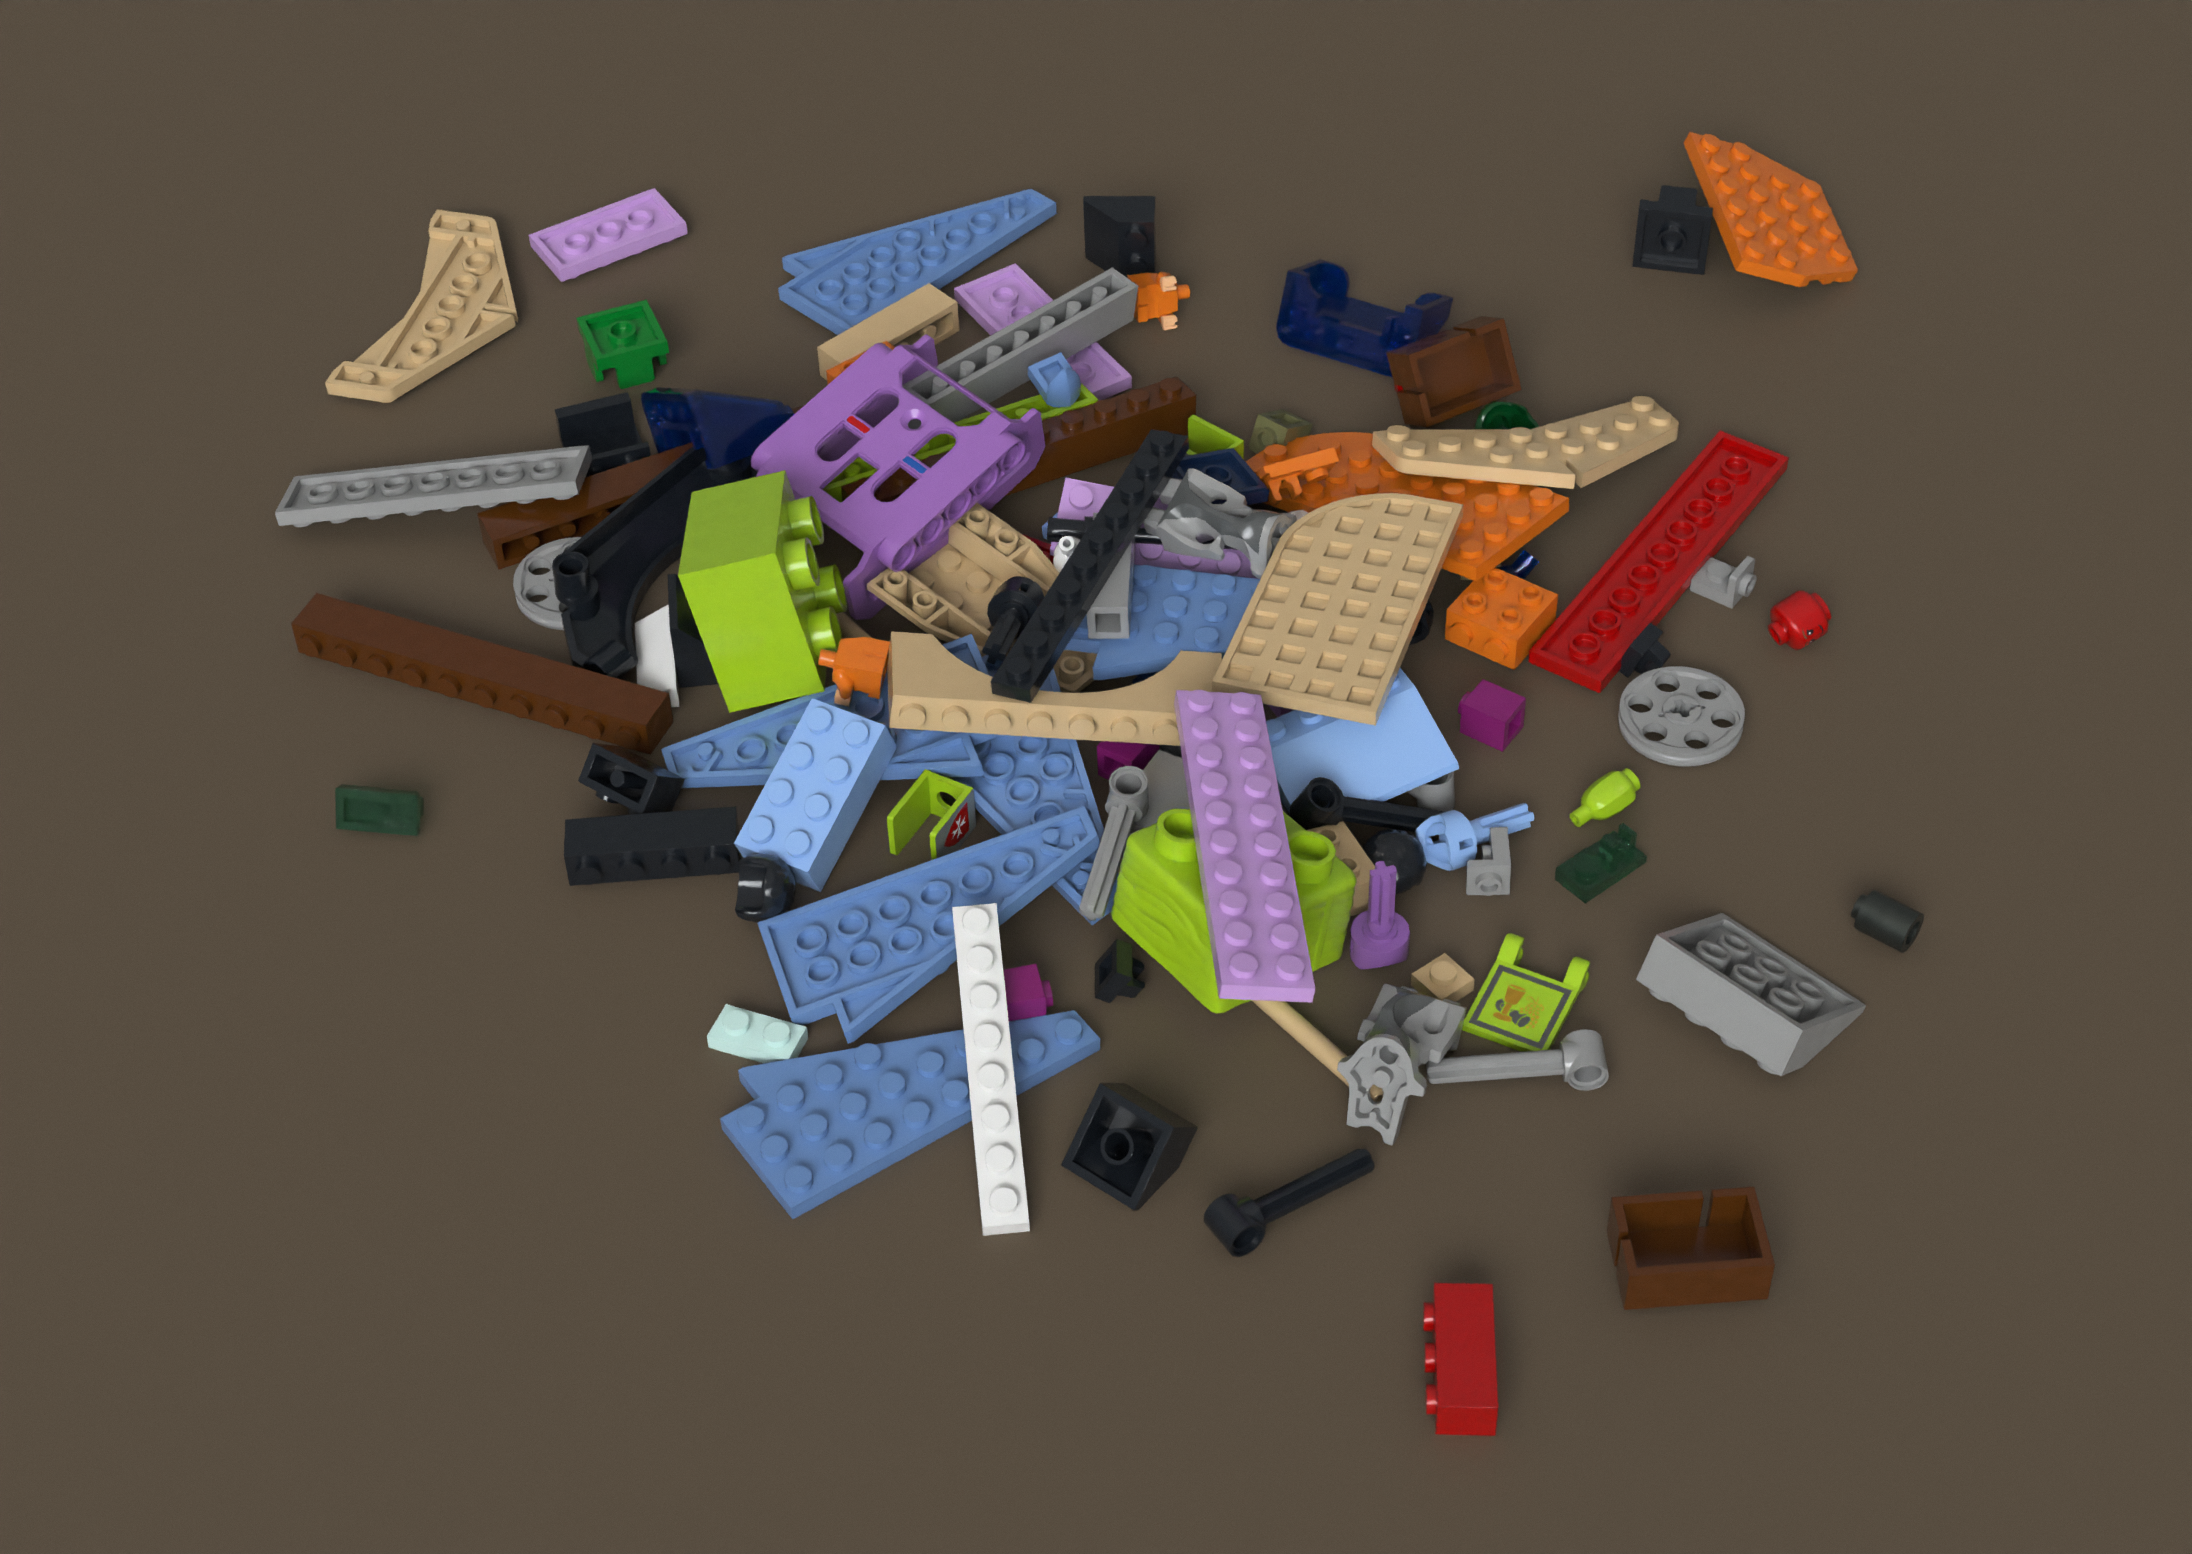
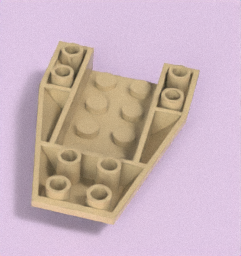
M976 503L949 528L947 545L910 573L904 569L894 572L887 568L867 583V590L928 634H933L936 638L946 643L972 634L983 657L986 654L982 653V649L993 629L987 615L988 604L997 588L1008 579L1021 576L1039 584L1045 597L1059 572L1034 542L979 503ZM1017 639L1014 640V642H1013L1011 648L1013 647V645L1015 644V642L1017 641ZM1070 650L1062 652L1053 667L1061 692L1079 693L1094 681L1093 665L1097 654Z

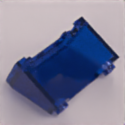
M1319 259L1288 270L1276 331L1279 339L1290 347L1392 377L1386 353L1439 333L1449 317L1453 297L1429 292L1421 295L1415 301V304L1406 305L1404 313L1347 297L1350 284L1347 271L1336 263Z
M658 387L641 394L642 407L658 453L692 442L695 450L705 449L708 458L705 461L707 469H716L752 455L764 440L794 415L790 406H784L781 401L699 389Z

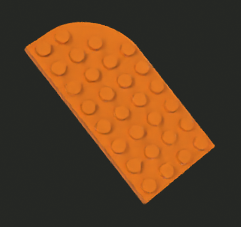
M1335 432L1299 437L1288 442L1286 446L1280 444L1269 445L1246 461L1248 466L1257 474L1263 466L1331 447L1335 448L1339 462L1330 470L1328 478L1312 484H1308L1306 479L1299 481L1302 493L1295 500L1291 499L1289 491L1281 485L1279 492L1282 500L1279 504L1272 505L1269 499L1267 502H1262L1287 512L1305 510L1310 513L1319 507L1338 500L1377 493L1408 494L1463 504V518L1441 569L1476 582L1569 512V497L1554 493L1548 488L1399 472L1372 446L1373 433Z

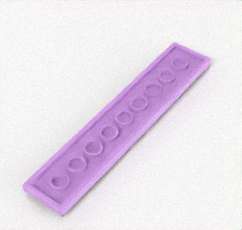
M1176 690L1174 707L1219 999L1312 1003L1316 988L1262 697L1258 694L1246 692L1222 693L1207 692L1205 690Z

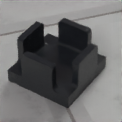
M1663 185L1661 186L1658 201L1640 200L1632 267L1704 275L1713 208L1695 205L1697 189Z

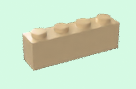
M930 283L926 284L818 346L820 376L827 380V370L886 340L894 347L898 345H913L922 336L927 334L934 339L935 345L959 332L958 302Z

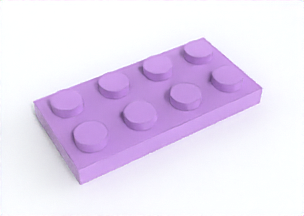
M655 188L532 233L529 235L532 249L556 277L563 282L599 267L608 266L628 256L639 254L662 243L671 242L675 238L688 234L683 218Z

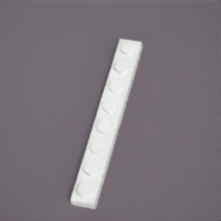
M997 904L952 907L983 1236L1030 1231Z

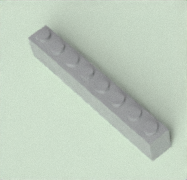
M1110 268L935 367L989 404L1029 381L1028 366L1060 352L1067 359L1133 321L1138 285L1114 268ZM930 370L903 385V388L953 423L982 408ZM917 419L911 420L908 423V427L911 429H917L921 426V422Z

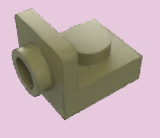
M1284 409L1258 414L1250 439L1249 449L1258 454L1269 445L1280 444L1286 446L1288 442L1296 438L1309 436L1313 424Z

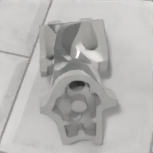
M1193 468L1187 470L1183 479L1170 478L1159 496L1161 503L1168 505L1167 509L1163 510L1153 507L1143 524L1146 533L1160 537L1165 551L1175 554L1222 561L1225 557L1224 546L1227 545L1244 553L1249 559L1252 575L1261 579L1280 537L1297 521V517L1290 513L1252 509L1247 506L1245 496L1230 486ZM1215 500H1226L1223 504L1211 503ZM1214 539V541L1210 544H1202L1204 542Z
M1385 983L1372 1011L1366 1020L1363 1019L1359 1029L1357 1040L1364 1042L1353 1055L1342 1058L1338 1063L1337 1070L1349 1083L1346 1125L1355 1128L1371 1126L1380 1132L1384 1143L1393 1146L1399 1135L1408 1096L1423 1097L1426 1093L1427 1082L1420 1074L1418 1066L1425 1065L1428 1061L1439 1064L1447 1051L1457 1050L1467 1007L1461 1006L1460 1003L1452 1000H1440L1420 994L1417 990L1409 987H1397ZM1373 1084L1383 1090V1099L1379 1102H1374L1370 1096V1089Z

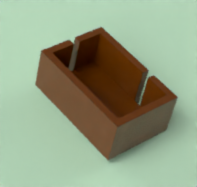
M1480 316L1454 326L1453 330L1446 329L1386 353L1394 384L1403 388V390L1397 392L1404 422L1407 425L1430 427L1522 390L1504 318Z
M1755 1187L1712 1189L1706 1226L1699 1227L1704 1200L1702 1190L1611 1197L1607 1236L1614 1267L1617 1266L1616 1277L1624 1310L1768 1299L1775 1263Z

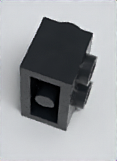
M593 743L578 782L595 790V795L598 798L614 804L620 803L628 807L627 812L629 814L672 811L685 779L621 746Z

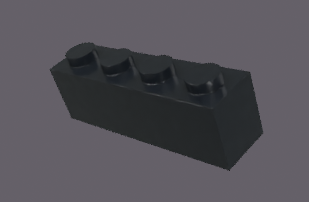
M736 806L565 819L564 860L570 886L739 873L741 856L734 844L740 833Z

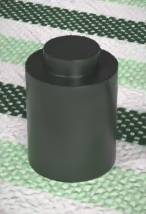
M1873 890L1868 896L1862 894L1851 912V917L1855 919L1854 928L1901 953H1905L1913 944L1924 920V914L1877 890Z

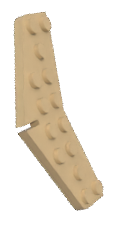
M436 210L429 224L430 240L420 293L402 320L354 362L344 361L332 371L325 382L328 394L381 403L393 402L398 397L516 326L515 321L518 322L516 307L497 224L493 218Z
M1636 396L1630 402L1533 429L1516 427L1512 429L1410 430L1406 426L1394 425L1388 427L1387 430L1373 432L1372 446L1394 469L1406 474L1574 489L1575 483L1583 488L1677 440L1679 422L1671 413L1658 405L1654 399L1646 396Z

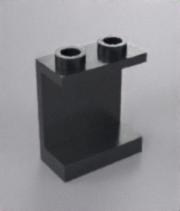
M628 392L554 409L563 448L585 445L590 447L592 461L586 477L651 456L648 442L642 443L635 426L631 399Z

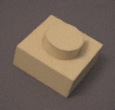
M1446 953L1411 974V986L1420 994L1440 1000L1448 999L1457 1002L1474 991L1475 979Z

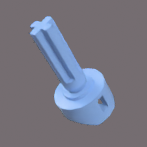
M1521 803L1469 821L1461 812L1450 810L1431 816L1422 822L1416 829L1415 835L1423 847L1426 862L1438 868L1451 871L1467 866V861L1475 860L1477 845L1489 841L1490 828L1507 827L1508 834L1531 827L1530 822L1534 821V813L1528 811L1526 803ZM1439 835L1438 841L1433 842L1430 838L1431 836Z

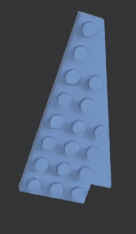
M1028 189L787 255L782 258L783 270L795 276V278L778 288L779 299L839 335L928 283L937 289H941L1056 215V202L1033 189Z
M1134 564L1130 638L1088 639L1086 614L1064 650L1097 654L1093 665V680H1106L1159 672L1167 667L1180 651L1221 653L1223 659L1260 579Z
M972 634L943 644L958 659L976 670L989 675ZM886 674L880 699L868 697V694L864 692L853 691L849 707L834 703L837 690L835 684L825 688L824 692L802 696L664 747L661 751L668 771L685 779L681 788L765 785L812 698L886 725L897 748L880 780L918 779L925 769L947 778L984 775L974 745L1001 735L889 728L888 676Z
M985 655L982 659L989 675L994 677L1003 661L997 659L995 664H990L987 662L988 655ZM1054 668L1039 690L1061 692ZM1001 735L974 745L984 775L949 778L974 788L975 809L1001 835L1085 806L1098 834L1099 842L1101 841L1104 827L1075 739ZM1098 849L1052 884L1078 912ZM1118 872L1103 917L1112 910ZM1083 916L1091 925H1094L1102 919L1096 918L1095 921L1088 920L1086 916Z

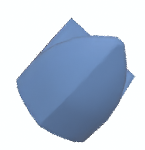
M1061 352L1028 366V377L1047 405L1052 407H1070L1080 396V377L1072 369Z

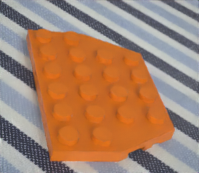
M1689 132L1683 144L1710 208H1713V217L1736 271L1796 287H1806L1812 280H1819L1822 285L1831 284L1834 281L1840 283L1852 281L1858 268L1844 240L1841 229L1835 220L1832 209L1826 200L1822 187L1818 183L1807 179L1743 143L1735 142L1733 144L1719 140L1711 134L1700 135Z

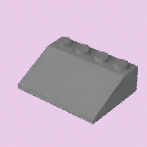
M1724 913L1656 934L1636 978L1637 981L1649 988L1652 996L1661 1001L1672 1003L1685 1012L1684 1015L1688 1020L1697 1025L1708 1027L1721 1036L1720 1039L1724 1044L1733 1049L1744 1051L1757 1060L1760 1068L1768 1073L1780 1076L1804 1067L1858 1018L1866 1007L1865 1004Z

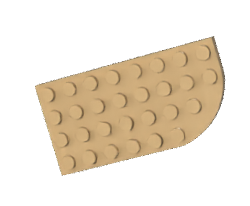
M1377 493L1345 498L1311 511L1294 522L1280 537L1212 680V692L1261 695L1263 704L1376 726L1463 518V504L1408 494Z

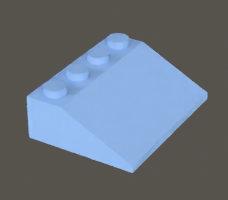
M1399 668L1376 726L1293 710L1280 717L1266 721L1280 799L1289 814L1292 802L1314 778L1323 777L1333 781L1345 797L1385 802L1459 769L1455 756L1418 690L1401 668Z

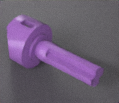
M1384 861L1376 862L1375 869L1370 870L1368 910L1360 913L1353 920L1350 928V958L1355 966L1361 970L1397 964L1406 961L1409 956V924L1403 916L1394 912L1397 870L1394 865L1386 867Z

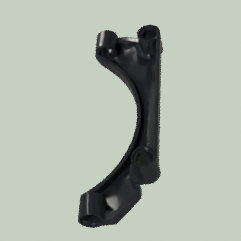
M721 425L711 429L704 438L553 560L552 569L555 595L561 603L569 607L561 614L572 666L621 679L638 664V657L632 640L635 617L640 603L651 585L671 564L681 558L691 493L754 478L758 473L751 466L753 455L749 457L744 454L743 435L737 427Z

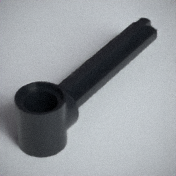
M1323 777L1311 780L1290 806L1291 818L1305 830L1325 825H1337L1339 821L1416 832V829L1422 822L1431 816L1445 812L1345 797L1333 781Z
M1356 1149L1255 1200L1248 1196L1239 1199L1237 1195L1232 1193L1222 1195L1208 1206L1204 1213L1203 1221L1232 1256L1242 1257L1251 1253L1262 1242L1266 1232V1224L1372 1172L1375 1164L1367 1149Z

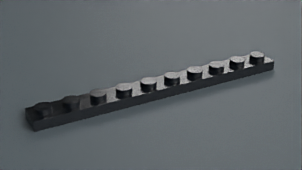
M1150 430L992 678V694L1029 703L1033 701L1189 450L1188 436L1168 431Z

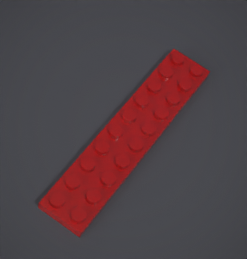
M1720 430L1529 650L1528 662L1597 693H1601L1621 669L1622 657L1628 647L1649 623L1657 626L1691 585L1693 576L1710 557L1713 558L1787 470L1789 457Z

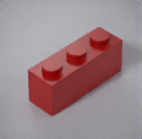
M1434 1283L1432 1302H1423V1332H1432L1433 1343L1424 1344V1372L1434 1373V1384H1426L1425 1412L1427 1415H1435V1435L1495 1436L1498 1416L1493 1284Z

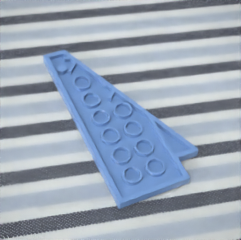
M1085 806L758 922L759 930L792 1023L803 1026L837 1013L847 1043L854 1042L937 975L947 971L949 966L957 960L952 907L996 903L998 923L1001 926L1099 848L1098 834Z
M1075 1010L1009 1021L1016 1096L1100 1050L1099 1036ZM964 1029L881 1044L866 1043L857 1048L743 1067L738 1070L739 1080L754 1100L720 1118L723 1132L793 1220L972 1121Z

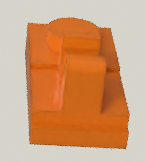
M1331 447L1263 466L1256 475L1269 489L1268 499L1270 504L1277 505L1282 500L1279 492L1281 485L1289 491L1291 499L1295 500L1302 493L1299 481L1306 479L1308 484H1312L1328 478L1330 470L1339 462L1335 448Z

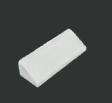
M666 605L635 623L636 654L638 657V664L636 665L637 684L669 693L671 707H679L678 678L669 627V605Z

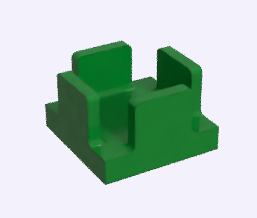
M647 299L576 318L578 330L584 342L587 363L596 382L604 381L603 370L615 368L617 383L620 389L654 381L653 357H656L660 366L667 364L666 354L669 353L668 341Z

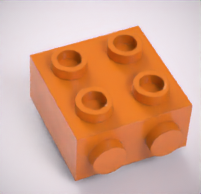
M1495 567L1477 582L1473 580L1447 608L1445 639L1515 670L1529 654V650L1556 620L1558 594Z

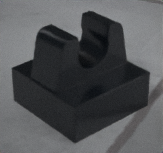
M1649 623L1623 655L1619 672L1629 678L1634 671L1643 674L1647 671L1661 668L1671 656L1670 652L1658 641L1663 631Z
M1116 939L1095 963V998L1111 1003L1117 995L1135 998L1145 987L1144 982L1136 980L1144 971L1145 966L1141 961L1132 957V944Z

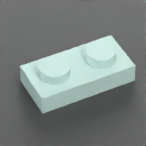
M728 1004L724 1006L707 1035L709 1048L763 1064L798 1058L808 1040V1031L805 1026Z

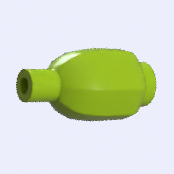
M1628 768L1604 774L1585 790L1581 797V806L1569 815L1571 821L1577 827H1581L1591 819L1601 821L1617 815L1636 799V791L1641 788L1638 777Z

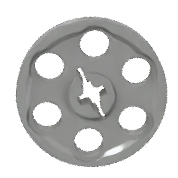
M581 537L564 538L546 543L529 553L518 565L513 578L516 602L521 612L532 622L546 628L563 630L561 614L568 606L561 603L555 595L552 564L556 556L566 551ZM538 568L550 569V571L543 575L531 573ZM535 595L548 596L540 602L529 601Z
M1684 666L1661 667L1647 671L1634 678L1621 695L1618 712L1620 731L1631 747L1654 761L1686 767L1712 763L1729 754L1741 739L1745 719L1743 702L1730 684L1707 671ZM1660 684H1670L1675 686L1677 690L1665 692L1658 689L1657 686ZM1709 691L1715 693L1718 697L1709 700L1700 697L1698 693ZM1635 704H1643L1649 707L1651 710L1647 712H1636L1632 710L1630 706ZM1717 719H1724L1733 725L1721 728L1712 722ZM1656 732L1662 734L1665 738L1660 741H1653L1647 739L1644 734ZM1699 740L1705 743L1706 747L1695 749L1689 747L1686 742Z

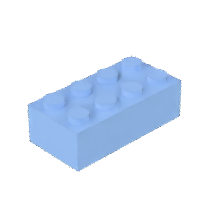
M812 698L734 842L743 858L756 854L775 855L784 860L790 867L796 883L821 892L897 748L886 725Z

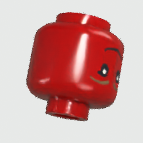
M1799 590L1771 608L1770 619L1772 623L1768 625V631L1778 645L1781 646L1786 643L1794 650H1801L1828 632V621L1831 620V613L1824 600L1817 593L1810 594Z

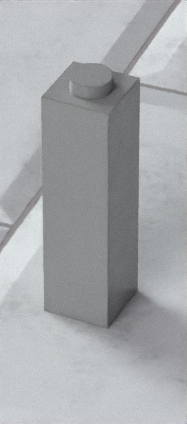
M1093 513V520L1098 513ZM1135 537L1087 612L1088 639L1130 638Z

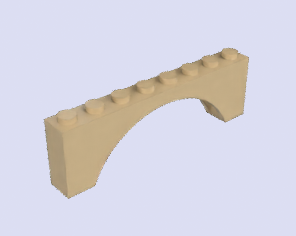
M891 631L887 661L889 728L1180 746L1174 707L1176 690H1205L1212 692V680L1222 661V654L1180 651L1167 667L1141 682L1100 692L1063 693L1039 690L1033 701L1029 703L992 694L991 680L993 677L976 670L958 659L933 634Z

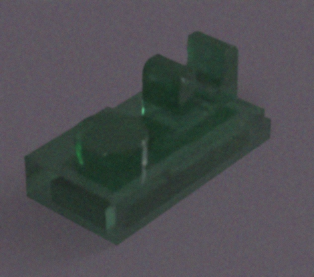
M341 784L335 788L336 829L412 836L420 834V817L424 815V798L420 797L418 791Z
M1625 823L1619 825L1618 833L1612 831L1609 834H1605L1599 841L1588 848L1586 847L1556 867L1555 880L1586 904L1645 864L1647 856L1635 847L1637 833Z

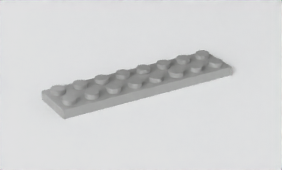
M589 445L295 476L277 507L275 515L279 526L293 525L295 527H305L314 522L330 521L331 523H343L352 518L361 517L375 520L390 514L399 513L413 516L424 511L437 509L451 512L466 506L479 505L482 508H489L504 502L516 501L519 504H527L542 498L554 497L557 500H565L579 495L592 461V455Z

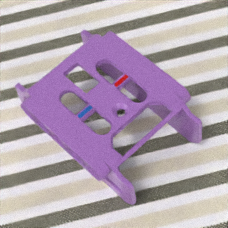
M927 334L922 336L913 345H898L893 350L883 343H877L870 347L756 448L751 459V466L758 472L756 477L785 470L795 499L812 496L817 504L821 521L864 552L858 566L843 580L850 615L856 620L871 619L886 605L884 601L867 590L868 582L887 568L894 572L904 569L910 573L948 544L949 528L976 503L990 510L1034 470L1046 447L1041 413L1038 410L1032 408L1020 419H1010L935 367L938 365L934 339ZM930 370L991 414L979 425L957 426L903 388V385ZM917 419L921 422V426L917 429H911L908 427V423L911 420ZM940 434L953 436L956 439L954 447L931 468L913 456L935 436ZM858 457L878 470L843 502H839L822 490ZM899 468H902L917 479L916 482L893 501L881 502L874 496L876 489Z

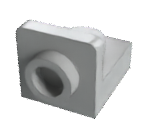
M1747 556L1736 568L1710 557L1691 579L1690 591L1732 609L1743 596L1748 597L1755 587L1757 576L1753 574L1755 558Z
M1507 827L1490 828L1489 845L1481 846V860L1467 861V895H1510L1511 859Z

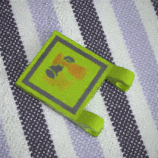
M1508 933L1493 967L1464 1019L1462 1030L1520 1052L1551 1050L1579 993L1585 988L1589 980V973L1587 971L1590 967V961L1580 957H1573L1564 981H1557L1517 966L1523 957V949L1521 947L1524 943V938Z

